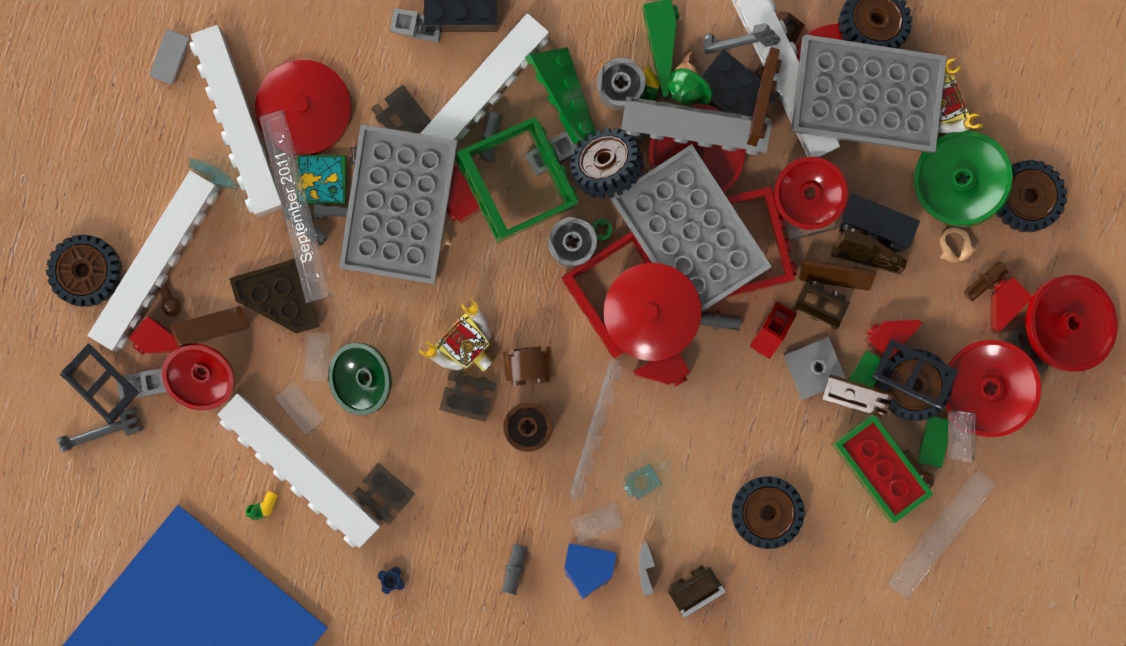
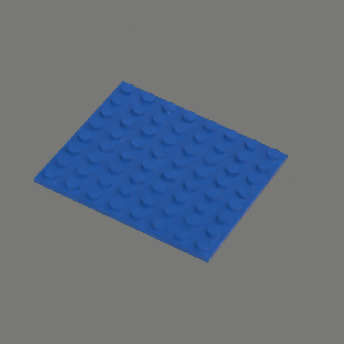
M177 505L62 646H314L328 627L185 509Z

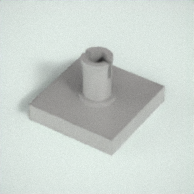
M829 337L783 355L801 400L825 391L830 374L846 379Z

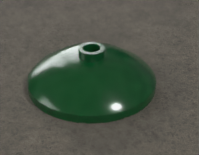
M356 342L343 346L335 353L329 366L328 382L334 399L344 410L355 415H368L381 409L388 400L392 387V376L389 365L380 351L369 344Z

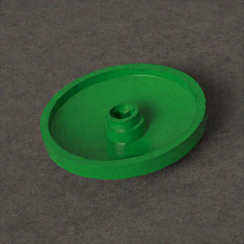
M975 131L952 132L939 137L936 143V152H923L917 162L914 173L916 195L926 212L939 222L955 227L975 226L994 217L1006 204L1013 186V170L1004 149L994 139Z

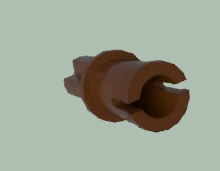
M997 261L984 274L980 273L978 275L979 279L964 291V295L970 301H974L987 289L991 290L994 288L993 285L1008 273L1006 266L1002 262Z

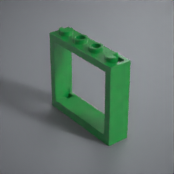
M536 117L458 151L455 156L497 243L567 212L579 203L575 193L576 189L573 186L570 187L566 179L568 178L567 171L563 165H559L556 159V149L552 143H548L545 137V127H542L540 122L538 123ZM528 132L563 204L507 229L472 157Z

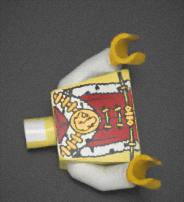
M957 58L948 60L945 67L938 132L945 134L969 130V128L980 129L983 124L974 125L973 120L976 117H981V115H969L954 74L949 76L950 73H956L962 69V66L956 70L951 67V63L957 60Z
M469 298L473 304L470 308H465L461 304L465 314L435 345L425 341L429 345V350L425 353L421 350L419 352L444 368L453 370L468 369L475 363L485 372L494 362L484 353L490 347L491 332L488 320L478 309L475 300Z

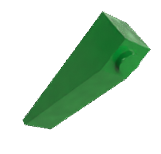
M672 0L643 4L642 7L655 71L660 83L662 102L668 99L676 19H679L678 7L672 4Z

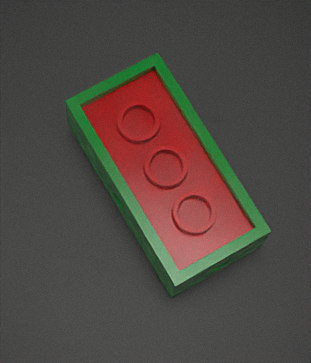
M875 415L868 416L831 444L890 523H896L933 495L932 491Z

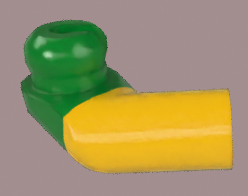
M649 66L642 70L645 75V89L642 99L655 101L660 89V83Z
M267 491L263 502L247 506L245 510L246 516L252 520L268 517L272 513L279 495Z

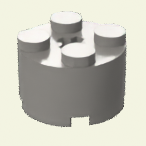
M615 58L601 68L597 77V94L602 104L613 110L624 111L626 97L642 98L645 89V75L633 60ZM619 80H622L625 85L623 89H619L618 85H616Z
M574 217L562 219L554 225L549 234V251L552 258L559 265L565 268H576L594 256L597 246L596 233L593 227L582 219ZM569 238L579 241L577 243V248L573 249L572 246L567 247V244L569 243Z

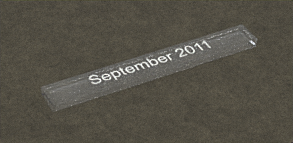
M280 110L261 116L259 118L306 303L329 298L331 293L285 112Z

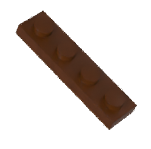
M770 47L765 60L747 144L756 147L759 139H764L768 125L764 124L765 116L769 117L772 103L768 101L770 95H774L777 81L773 79L774 74L779 73L782 60L778 59L780 49Z

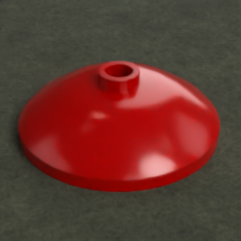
M810 156L791 162L781 171L775 184L774 198L779 213L787 222L801 229L814 230L830 225L841 215L846 206L848 188L846 180L837 166L826 159ZM814 188L816 193L810 197L806 194V190Z
M191 343L177 347L168 355L162 367V381L165 389L176 402L190 409L211 410L217 408L227 401L234 388V371L227 358L218 350L204 344Z

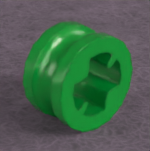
M598 219L592 224L594 231H597L596 226L599 224L602 227L606 225L609 230H606L608 233L606 236L596 234L597 241H606L611 237L612 225L608 220Z

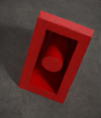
M454 166L447 213L453 222L458 219L462 224L481 209L467 181L456 166Z
M1014 277L1007 280L1001 279L993 288L995 292L991 295V330L994 333L1000 332L1032 298V295Z
M776 302L749 347L770 359L783 342L797 314Z
M146 316L129 337L134 342L132 347L142 355L145 353L152 355L171 353L177 348L173 333L150 316Z
M920 320L884 321L879 325L875 322L866 332L869 336L865 339V342L883 356L890 339L904 344L922 322ZM894 348L891 357L898 351V349Z
M679 353L664 360L651 361L634 370L633 373L637 377L661 384L670 385L673 383L676 387L688 380L686 375L690 371Z

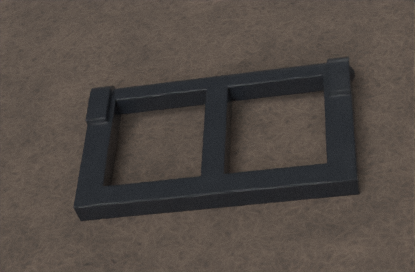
M890 339L877 369L873 373L872 379L940 410L959 370ZM894 348L919 359L906 387L882 376ZM924 362L949 373L936 401L912 390Z
M89 343L60 373V376L109 425L121 415L125 408L139 394ZM91 354L106 371L86 391L71 375ZM113 376L128 393L108 413L93 396Z

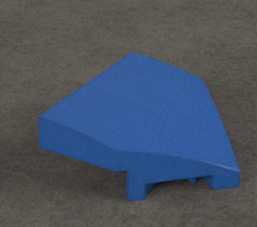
M569 543L564 566L565 575L578 590L582 600L601 586L608 584L609 580L612 579L617 553Z

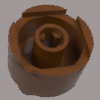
M541 346L514 349L511 355H508V350L503 351L506 381H511V386L525 385L526 380L535 379L536 383L550 382V377L554 376L551 346H546L547 351H541Z
M521 403L513 407L506 415L503 424V431L507 441L514 448L524 452L536 451L542 448L549 441L553 428L552 420L547 411L534 403ZM527 420H530V423L535 425V429L530 432L531 434H526V431L521 429V425H525Z

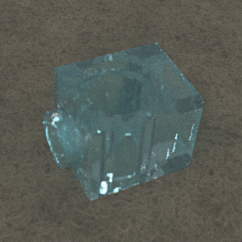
M647 463L624 478L626 484L623 485V488L630 498L635 496L638 500L662 485L650 464ZM638 476H644L647 479V486L643 490H638L634 486V480Z

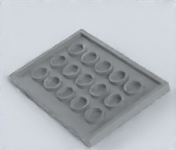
M805 34L802 37L791 132L934 153L936 152L947 56Z
M361 124L339 268L435 284L458 140Z
M692 144L640 177L636 184L631 183L632 188L628 191L623 188V194L618 196L616 193L614 198H610L652 263L672 266L684 273L692 281L701 299L702 312L772 267Z

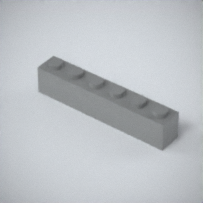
M626 97L621 130H626V134L634 136L646 133L650 134V137L663 140L665 136L674 138V141L678 143H688V140L698 142V145L703 147H712V144L721 145L722 149L728 151H736V148L746 149V153L760 155L761 152L767 153L772 123L770 119H764V124L768 125L764 139H759L755 147L747 144L752 122L751 116Z

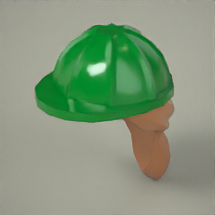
M689 51L683 55L681 63L670 77L668 86L671 97L678 104L693 106L694 104L707 105L713 98V91L710 85L698 75L697 69L692 65L695 60L694 52Z

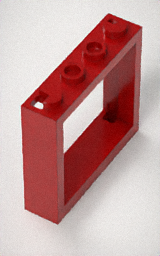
M771 186L729 196L727 199L732 205L765 197L784 275L743 285L725 298L790 283L795 280L794 276L797 275L794 261L790 262L788 255L791 252L790 242L788 238L784 239L782 229H785V223L782 215H778L774 192H772Z
M632 232L593 256L586 263L561 277V280L613 359H616L625 352L614 343L603 322L575 279L631 242L645 263H652Z

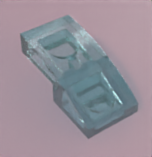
M190 159L189 168L195 172L210 174V182L212 184L238 190L239 185L223 171L200 160Z

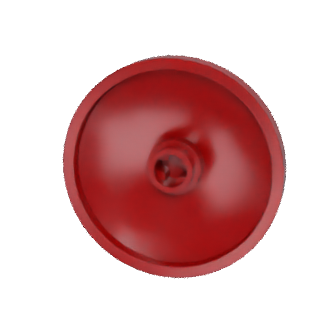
M295 60L277 67L264 79L256 96L255 114L260 130L276 148L296 156L316 155L330 149L343 137L351 120L352 103L345 83L335 71L316 61Z
M703 104L688 106L723 112L715 107ZM664 136L663 140L650 138L648 160L651 170L692 144L723 193L735 183L744 165L745 149L736 148V151H728L722 149L721 145L712 144V147H703L698 145L696 141L688 140V143H678L671 137Z
M644 263L623 272L611 285L604 303V321L614 343L628 355L646 361L664 360L682 352L695 338L702 319L701 299L692 281L678 269L661 263Z
M1064 275L1050 279L1034 293L1026 313V330L1032 348L1046 364L1064 372H1080L1096 367L1107 358L1116 341L1118 320L1111 298L1098 283L1080 275Z
M1000 340L978 341L961 349L949 362L948 366L959 371L952 383V394L945 407L952 419L966 431L982 437H1001L1018 431L1035 415L1042 396L1041 377L1033 360L1019 347Z

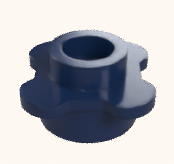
M393 567L389 571L382 570L378 573L383 593L389 594L392 590H402L405 587V582L402 581L400 576L401 569L399 567ZM390 578H393L394 580L392 583L389 582Z

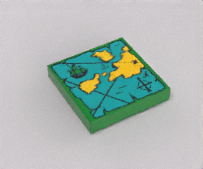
M297 155V203L346 204V156Z

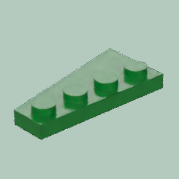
M568 47L527 55L525 59L528 64L532 63L537 74L535 76L539 84L543 83L549 94L547 98L551 105L556 106L559 111V119L573 144H577L582 140L587 141V135L590 133L592 136H596Z

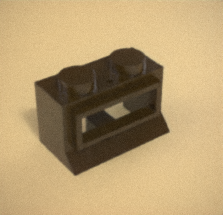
M811 280L810 283L805 282L792 310H799L810 315V318L813 320L827 323L834 330L838 329L850 302L845 300L847 296L834 290L831 294L823 290L825 287L823 284ZM809 290L840 304L841 307L837 315L805 301Z
M700 565L690 572L692 576L686 580H683L681 577L670 584L671 589L667 592L684 618L726 593L710 566L704 568L703 565ZM709 576L714 586L683 605L677 594Z

